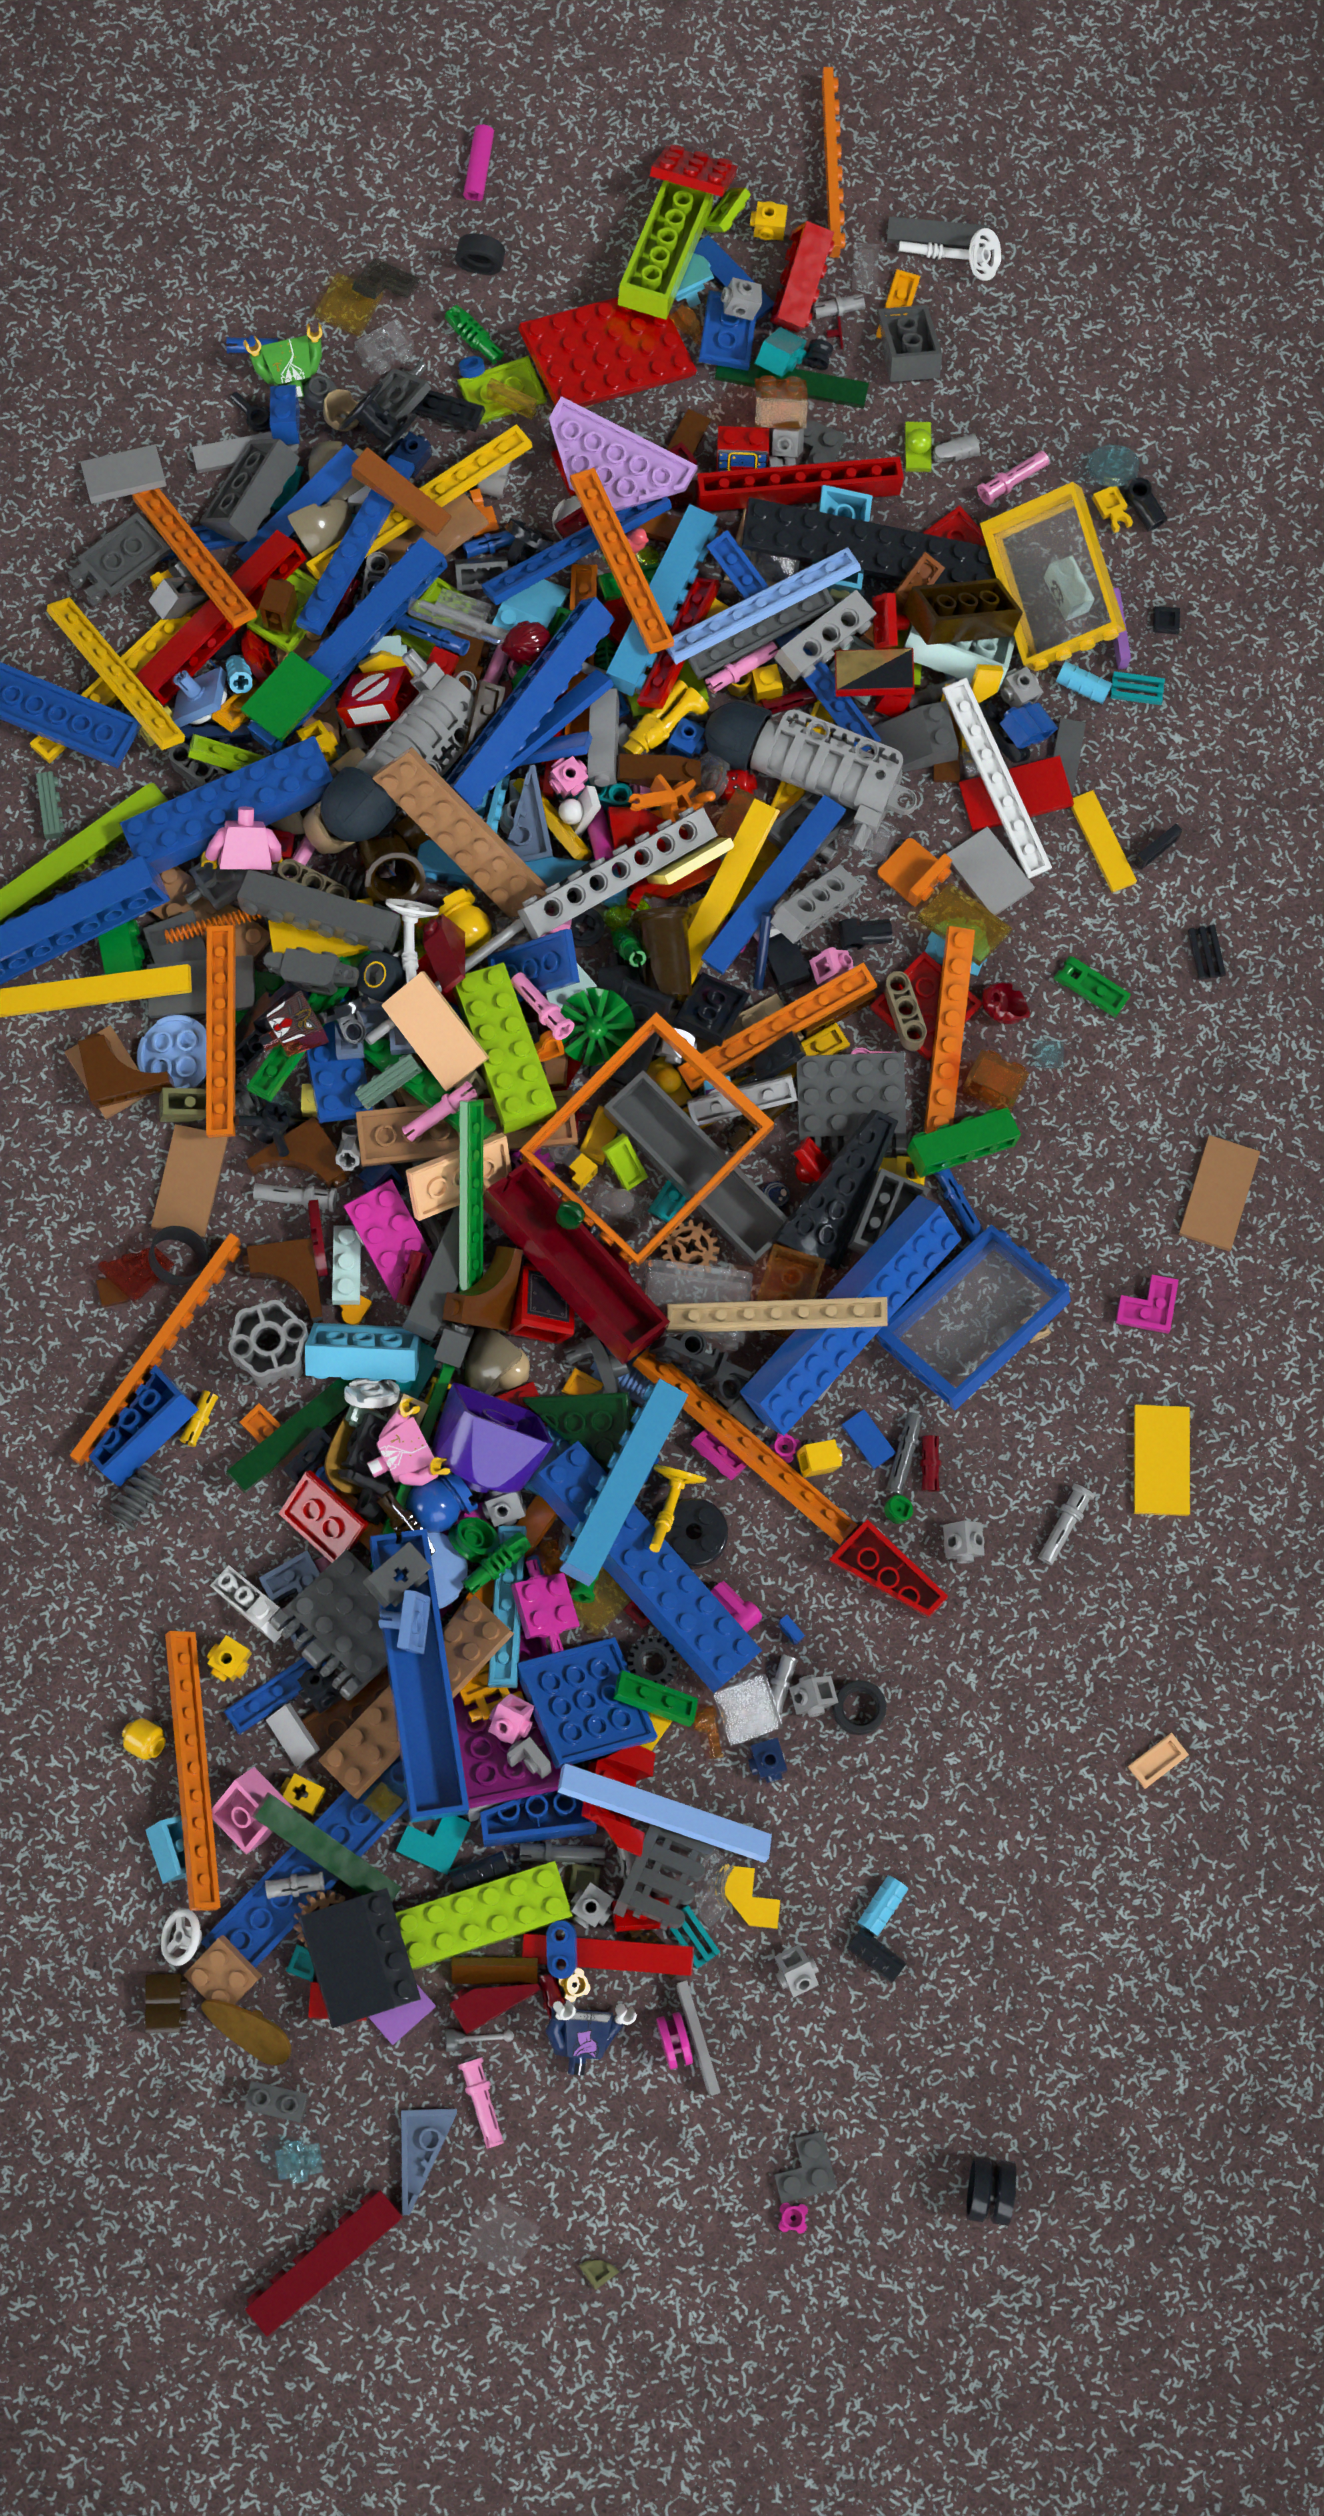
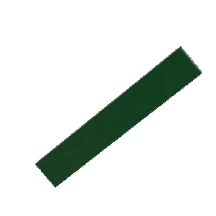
M750 360L748 371L717 365L715 380L861 409H864L869 386L868 382L796 368L792 372L788 371L783 377H780L755 364V360Z
M340 1377L229 1468L226 1474L245 1494L278 1467V1464L317 1426L322 1429L325 1428L350 1407V1404L344 1398V1388L346 1386L349 1387V1383L360 1378L344 1380Z
M270 1793L266 1794L251 1816L361 1895L388 1888L392 1902L402 1888Z

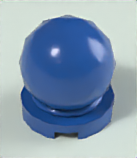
M450 1473L448 1475H439L438 1478L423 1486H414L406 1500V1509L411 1511L413 1517L417 1519L416 1522L420 1523L423 1529L427 1528L428 1533H440L449 1529L458 1520L460 1510L470 1514L478 1509V1505L476 1502L470 1503L468 1498L472 1493L461 1477L456 1474L451 1475Z

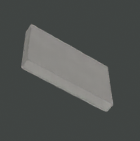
M156 444L80 462L91 504L167 486Z
M988 826L946 854L952 859L951 866L991 918L1026 896L1035 888Z

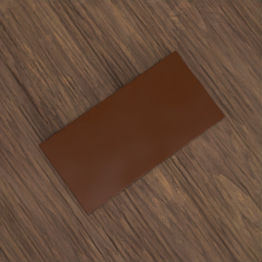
M387 1665L351 1700L347 1701L343 1697L319 1714L315 1710L301 1720L318 1745L320 1757L327 1752L390 1685Z

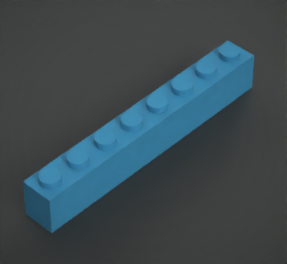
M690 504L649 585L667 626L674 624L678 611L675 609L678 603L683 605L688 594L686 587L688 583L693 584L699 570L696 569L698 562L703 563L709 550L706 548V545L709 541L712 542L716 538L719 528L715 527L718 516ZM632 619L606 671V676L611 678L614 684L612 688H617L618 691L632 697L637 688L642 689L647 677L644 672L647 667L652 668L657 657V653L649 654L634 619Z
M427 840L419 846L417 859L423 865L426 875L425 882L435 883L436 880H442L456 887L462 886L464 883L471 884L474 888L481 890L434 841ZM557 857L525 862L548 887L557 882L560 883L588 863L587 861ZM616 866V868L612 870V873L615 877L619 878L620 876L618 875ZM628 887L602 902H604L605 906L612 908L626 905Z
M659 1379L654 1386L648 1385L641 1398L645 1400L643 1407L636 1408L630 1419L634 1423L631 1430L626 1429L618 1443L622 1445L619 1454L613 1453L607 1464V1467L611 1468L608 1475H602L595 1490L599 1491L596 1499L591 1498L583 1511L587 1514L584 1522L579 1521L571 1536L575 1537L572 1546L567 1544L559 1558L563 1561L559 1569L561 1572L588 1587L596 1579L689 1394L662 1379Z

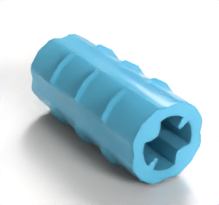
M232 655L226 661L228 684L232 691L238 694L247 693L252 688L251 668L247 665L242 655Z
M1065 661L1056 679L1057 683L1101 704L1104 703L1112 687V683L1102 679V677H1098L1090 673V671H1085Z
M888 1875L882 1885L879 1886V1890L872 1898L866 1910H864L857 1924L878 1937L892 1914H894L899 1903L902 1902L908 1888L897 1879Z

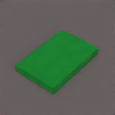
M291 651L242 706L241 712L282 743L333 684L330 679Z

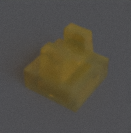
M381 1782L363 1804L385 1823L403 1803V1800Z

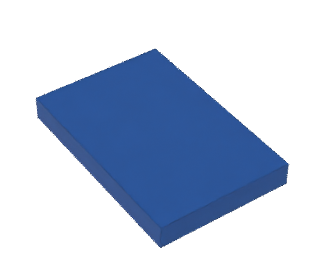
M709 290L698 362L748 371L756 315L752 321L724 314V302H721L722 292Z

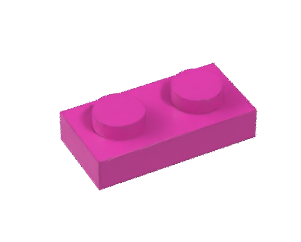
M707 1429L696 1436L691 1443L701 1456L707 1458L718 1468L721 1474L728 1477L731 1481L747 1467L745 1462Z

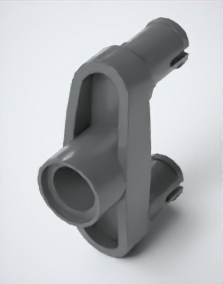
M596 1334L587 1337L586 1341L564 1349L569 1365H573V1363L591 1356L595 1359L604 1386H602V1390L592 1394L621 1393L618 1378L630 1373L628 1362L622 1365L613 1353L609 1355Z

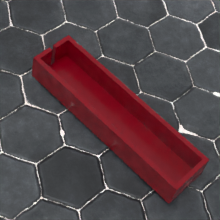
M526 1161L511 1171L507 1178H501L486 1189L483 1195V1209L514 1244L523 1250V1254L621 1364L624 1365L660 1338L670 1324V1321L582 1223L578 1228L566 1229L557 1222L556 1212L563 1201Z

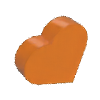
M552 1030L544 1032L540 1036L539 1042L534 1044L540 1062L565 1054L562 1040H556L552 1035Z

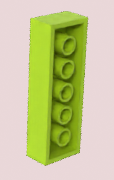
M663 180L621 280L618 298L619 306L667 319L711 212L713 194Z
M500 963L465 974V978L453 987L452 990L465 1026L490 1057L480 1065L504 1134L550 1120L556 1114L557 1106L505 964Z
M555 1861L395 1913L412 1970L550 1926L556 1921L572 1918L571 1909Z

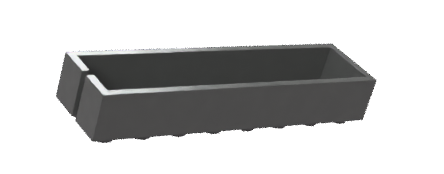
M644 1070L604 1106L603 1114L628 1137L634 1146L688 1201L730 1159ZM738 1166L696 1207L752 1267L771 1250L772 1245L775 1247L779 1243L772 1240V1237L787 1219L786 1215Z

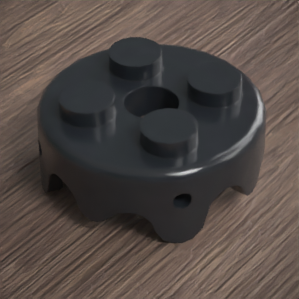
M688 1498L677 1502L673 1513V1524L664 1539L689 1568L699 1569L717 1561L722 1555L728 1540V1525L723 1513L711 1502L700 1498ZM691 1525H696L701 1529L702 1535L698 1539H690L686 1535V1529Z

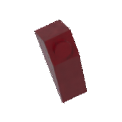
M442 913L435 920H429L424 926L423 945L440 986L447 993L465 978V932Z
M538 1984L478 1988L471 1991L464 1988L451 1996L454 2001L449 2005L468 2035L539 1992L541 1988Z

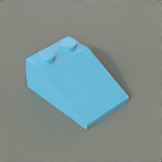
M543 579L502 602L492 627L509 633L510 629L516 626L517 623L529 621L530 623L539 622L548 631L558 607H563L570 589Z

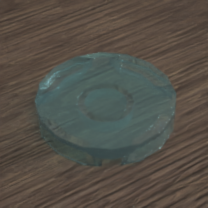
M1105 445L1097 448L1090 455L1088 462L1090 476L1097 478L1099 483L1111 487L1124 486L1129 483V480L1135 479L1140 466L1138 456L1132 450L1119 445Z

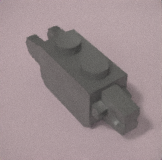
M297 947L296 949L286 948L285 953H274L272 951L263 957L268 971L273 975L282 976L285 983L288 981L305 992L328 996L336 993L338 987H356L360 973L357 968L341 963L339 958L331 952L313 953L303 947Z

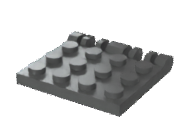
M904 1052L807 1055L796 1062L799 1144L804 1138L814 1136V1143L822 1151L821 1136H830V1153L832 1157H836L838 1154L837 1136L842 1135L844 1147L873 1109L879 1110L898 1120L893 1133L895 1137V1154H907ZM892 1139L889 1143L885 1155H891L892 1153Z
M346 1549L295 1599L274 1615L269 1624L277 1631L282 1630L281 1635L284 1638L292 1636L303 1626L307 1631L297 1638L293 1645L299 1651L315 1637L316 1640L312 1641L301 1655L315 1669L319 1668L333 1655L334 1658L330 1659L322 1667L320 1674L323 1677H327L342 1664L346 1670L334 1679L332 1686L335 1689L341 1688L339 1693L349 1701L387 1665L382 1628L379 1627V1620L381 1619L379 1617L378 1600L362 1583L372 1573Z

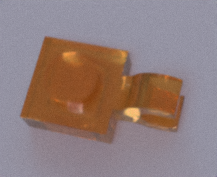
M682 304L668 318L684 334H689L696 345L701 346L702 338L700 334L703 332V326L699 325L700 322L696 318L695 313Z
M558 1539L553 1541L547 1540L541 1543L540 1549L546 1559V1563L542 1564L545 1575L550 1576L563 1573L559 1570L563 1561L559 1559L561 1551L558 1547ZM565 1574L567 1584L576 1581V1579Z

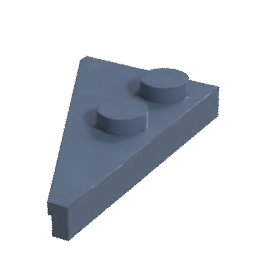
M530 765L528 768L507 843L524 863L553 857L535 765Z
M457 2109L401 2110L402 2215L411 2214L457 2115Z

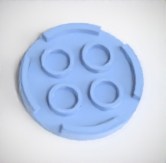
M170 1015L157 1020V1023L149 1029L144 1037L142 1036L137 1049V1066L139 1071L146 1073L167 1071L173 1078L175 1088H198L206 1080V1027L185 1015Z
M428 1533V1537L436 1550L431 1555L440 1609L452 1603L462 1591L464 1584L461 1581L468 1574L467 1560L455 1550L447 1535Z

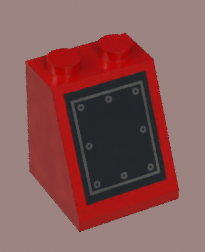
M528 1263L522 1266L519 1271L510 1327L506 1334L553 1344H560L573 1336L575 1311L533 1264Z

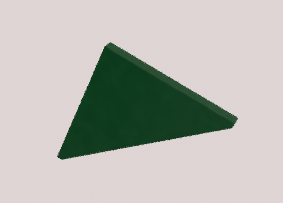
M629 1392L523 1397V1402L533 1409L554 1431L559 1433L571 1446L579 1441L607 1474L609 1473L611 1468L607 1467L610 1458L614 1452L619 1454L622 1445L618 1443L625 1430H631Z

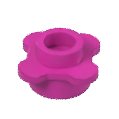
M778 1433L775 1443L771 1444L769 1448L788 1464L793 1461L794 1453L801 1448V1442L787 1433L784 1436ZM787 1445L788 1448L784 1450L782 1446Z
M783 2203L779 2208L782 2213L781 2221L778 2224L779 2229L782 2232L795 2230L797 2233H804L807 2229L805 2215L808 2213V2208L804 2204L790 2206L789 2203ZM792 2215L796 2216L795 2221H792L790 2219Z

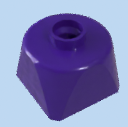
M452 1383L435 1433L432 1452L435 1458L447 1459L442 1462V1465L445 1468H449L452 1474L460 1476L466 1486L472 1490L487 1493L490 1490L502 1493H515L521 1491L533 1476L552 1447L553 1441L541 1418L535 1412L465 1385Z

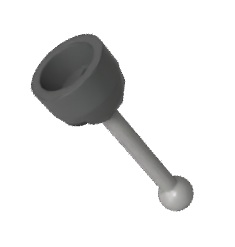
M455 2028L445 2029L444 2031L446 2052L460 2050L465 2042L500 2039L510 2042L514 2038V2033L510 2030H506L501 2034L465 2036L462 2031Z

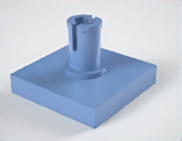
M221 666L194 679L186 670L182 671V673L179 672L174 677L173 682L181 688L177 693L172 719L178 728L220 710L227 675Z
M404 1590L402 1612L381 1610L379 1617L393 1620H379V1627L399 1629L397 1648L411 1653L424 1654L431 1597L417 1591Z

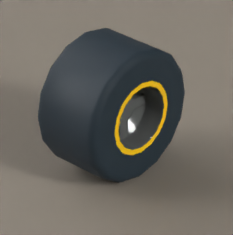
M382 951L372 952L365 956L358 966L360 973L357 986L362 994H367L368 998L383 1003L407 984L406 971L402 968V959Z

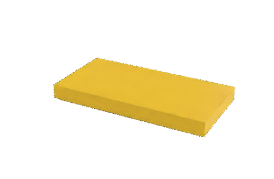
M371 897L357 900V902L374 906V901ZM268 920L274 953H285L286 948L296 949L297 947H303L319 954L324 951L331 952L337 957H347L361 954L364 951H371L367 946L359 944L355 946L349 945L339 938H326L309 929L299 930L289 923H276Z
M1134 1406V1514L1190 1515V1407Z

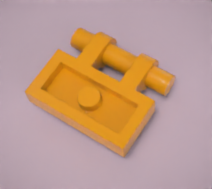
M489 1663L484 1665L459 1692L465 1706L474 1702L477 1704L478 1708L468 1712L471 1722L489 1719L493 1708L510 1694L508 1688H489ZM521 1691L513 1693L516 1697L524 1700ZM499 1692L501 1699L489 1704L486 1703L484 1698Z

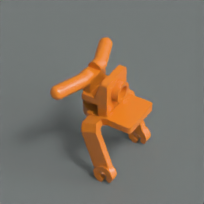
M659 774L651 785L650 790L652 793L632 794L628 802L632 803L630 809L633 811L661 806V809L649 812L666 821L671 819L673 823L680 819V812L692 806L694 810L702 808L706 802L713 801L716 794L713 791H706L690 798L689 796L697 784L694 779L687 783L681 781L671 788L662 774Z

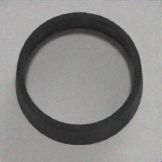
M169 1226L160 1230L153 1238L148 1260L152 1271L162 1281L172 1285H186L194 1281L209 1263V1251L204 1240L193 1230L182 1226ZM169 1239L187 1244L194 1250L197 1256V1273L188 1277L169 1273L158 1263L154 1247L159 1242Z

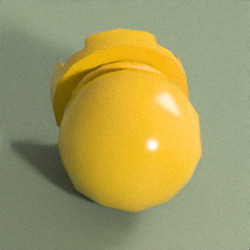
M462 888L444 897L442 900L445 904L439 908V914L425 918L428 922L431 919L435 920L443 913L465 932V957L472 955L491 939L492 926L490 920L479 907L472 905L475 897L470 889L465 891Z

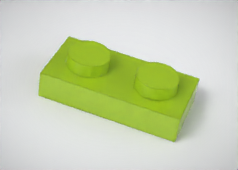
M746 187L729 188L707 219L705 224L707 231L710 233H721L727 231L732 226V221L744 209L746 201L751 196Z

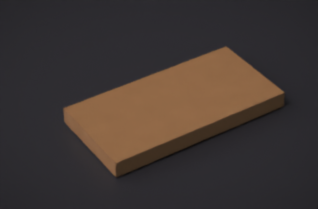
M463 493L442 507L451 515V519L437 537L416 524L378 549V552L387 555L391 566L394 562L400 561L410 544L416 543L422 537L446 556L489 523L466 494Z
M175 1124L151 1224L152 1229L162 1230L169 1226H182L193 1230L202 1239H205L229 1137L208 1138L206 1130Z
M1211 1135L1208 1136L1178 1235L1230 1252L1260 1151Z

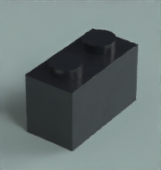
M782 933L769 938L766 963L779 993L807 983L812 972L808 958H803L800 949H802L800 939L793 944Z

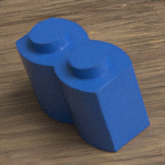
M1029 702L1018 709L1012 707L1004 713V719L1000 722V725L1018 749L1025 748L1031 744L1041 743L1058 729L1040 703L1031 704Z

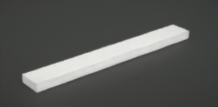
M967 678L943 687V694L1025 875L1030 879L1051 870L1050 861Z

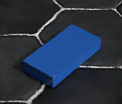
M864 1409L842 1424V1428L873 1470L896 1455L894 1449Z

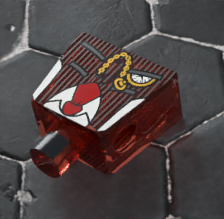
M301 990L267 1014L266 1019L272 1030L258 1037L265 1051L280 1044L287 1056H293L329 1042L322 1025Z

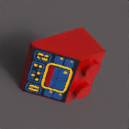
M718 426L716 472L768 468L769 428Z

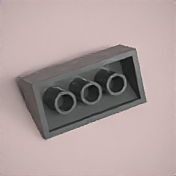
M281 439L250 440L203 515L200 523L235 542H249L257 534V528L262 520L270 513V507L274 500L281 495L287 479L295 472V466L300 458Z

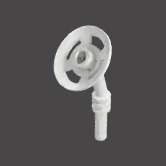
M988 228L980 229L974 234L969 250L943 247V244L938 246L937 243L932 245L930 242L926 245L899 241L898 251L923 254L927 258L932 256L935 259L937 256L940 260L942 257L969 260L972 272L982 281L990 280L995 276L1001 261L999 240L996 234ZM980 236H985L988 242L985 239H980ZM990 250H992V261L991 265L989 266L987 263L991 257ZM977 270H983L984 274L979 273Z
M386 899L385 904L392 910L402 914V920L404 921V952L401 954L402 968L406 971V981L408 983L417 976L416 970L419 967L418 955L415 952L414 924L418 923V918L438 915L439 909L410 900Z

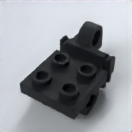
M691 1330L674 1337L666 1336L654 1341L650 1345L648 1352L656 1355V1360L665 1364L675 1363L680 1366L679 1369L691 1375L702 1373L699 1383L704 1385L714 1383L717 1396L725 1401L738 1398L741 1395L740 1391L754 1375L750 1371L727 1362L726 1359L729 1353H722L717 1348L713 1349L711 1354L706 1353V1338L696 1330ZM726 1380L734 1385V1393L731 1396L726 1395L722 1389V1385Z
M367 1413L363 1418L361 1426L357 1427L349 1438L347 1444L349 1455L347 1460L341 1464L348 1467V1469L339 1470L338 1474H340V1478L363 1488L354 1511L364 1520L379 1525L384 1510L376 1500L378 1497L383 1498L382 1494L391 1490L388 1487H396L398 1482H394L389 1471L374 1478L367 1465L368 1462L381 1456L376 1443L379 1441V1435L387 1424V1421ZM391 1490L392 1494L395 1497L397 1491Z

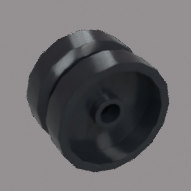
M973 2157L966 2200L967 2220L983 2222L987 2217L990 2205V2219L992 2223L1009 2226L1016 2197V2162L999 2160L993 2173L990 2158Z

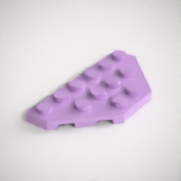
M562 396L549 417L569 488L574 491L570 482V475L595 468L615 512L684 492L697 471V465Z

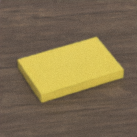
M713 838L646 876L649 884L670 885L731 850L734 844L731 838Z

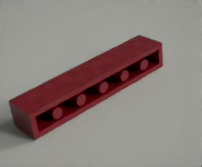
M374 2190L370 2191L360 2200L363 2205L355 2213L351 2209L337 2220L340 2226L331 2233L327 2229L315 2240L318 2245L311 2252L304 2249L292 2260L295 2266L287 2273L284 2269H281L269 2280L273 2284L265 2292L259 2289L247 2299L250 2305L245 2311L266 2337L277 2330L404 2218L382 2190L377 2194Z

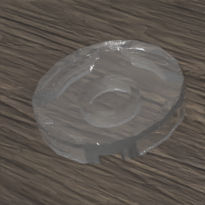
M707 752L697 760L701 761V786L695 789L690 797L693 798L702 792L713 791L716 797L711 801L712 803L723 794L729 777H726L727 770L730 771L728 762L721 757L713 755L711 752Z

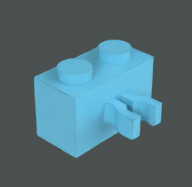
M180 1815L161 1820L146 1829L163 1884L187 1877L182 1819Z

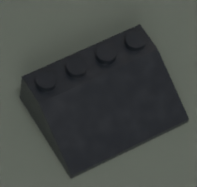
M388 1888L298 1917L332 2029L421 2000Z

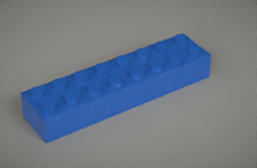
M312 736L120 822V825L133 856L139 857L142 855L160 874L198 857L206 851L209 842L218 829L225 826L226 821H238V807L254 808V821L264 822L265 826L321 801L326 787L334 777L315 736Z
M142 855L132 857L125 864L115 869H108L101 876L91 881H84L77 888L67 893H60L53 900L43 905H36L29 912L19 917L8 919L5 924L0 926V985L170 901L160 874Z

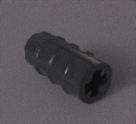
M503 1851L492 1855L489 1854L484 1858L475 1859L473 1862L465 1865L462 1864L449 1870L457 1893L511 1875Z
M863 1928L857 1932L846 1947L857 1958L864 1961L868 1967L877 1971L879 1976L882 1975L891 1983L907 1964L896 1953H893L885 1944L879 1942L874 1938V1935H870Z

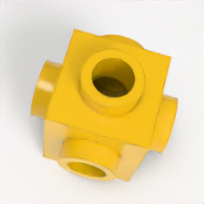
M758 201L757 211H751L750 226L754 227L753 237L766 241H783L788 205L776 204L772 201Z
M320 720L296 731L300 742L315 736L327 763L338 757L335 749L338 742L333 732H328Z
M226 1635L220 1645L216 1643L208 1653L207 1658L210 1660L207 1664L212 1668L210 1673L223 1682L226 1679L234 1682L236 1677L242 1678L247 1671L249 1664L246 1662L252 1653L248 1648ZM227 1658H232L230 1663H224Z

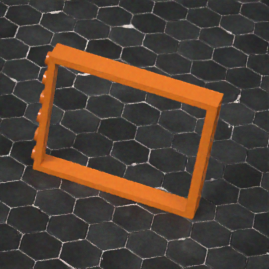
M656 1012L519 1150L522 1157L520 1161L522 1164L527 1161L542 1176L541 1178L551 1189L555 1188L561 1194L559 1198L563 1202L574 1201L579 1203L585 1214L583 1222L590 1228L594 1225L601 1232L599 1237L608 1246L614 1244L620 1250L618 1255L628 1265L634 1263L639 1267L774 1129V1122ZM656 1032L759 1130L637 1253L552 1173L534 1153Z

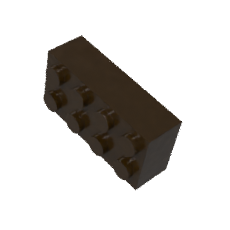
M999 578L912 586L903 608L904 614L926 645L1011 637L1023 614V611Z

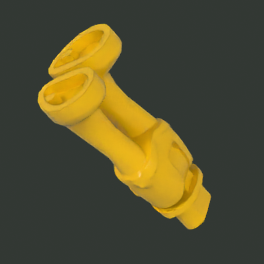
M677 679L663 709H654L651 713L645 714L635 729L628 735L629 740L622 748L628 754H647L649 749L657 747L670 736L669 733L687 713L692 711L700 716L709 711L707 702L693 687L688 688L682 680ZM673 706H675V707L671 710V712H670L664 719H662V718L665 716V714H666Z

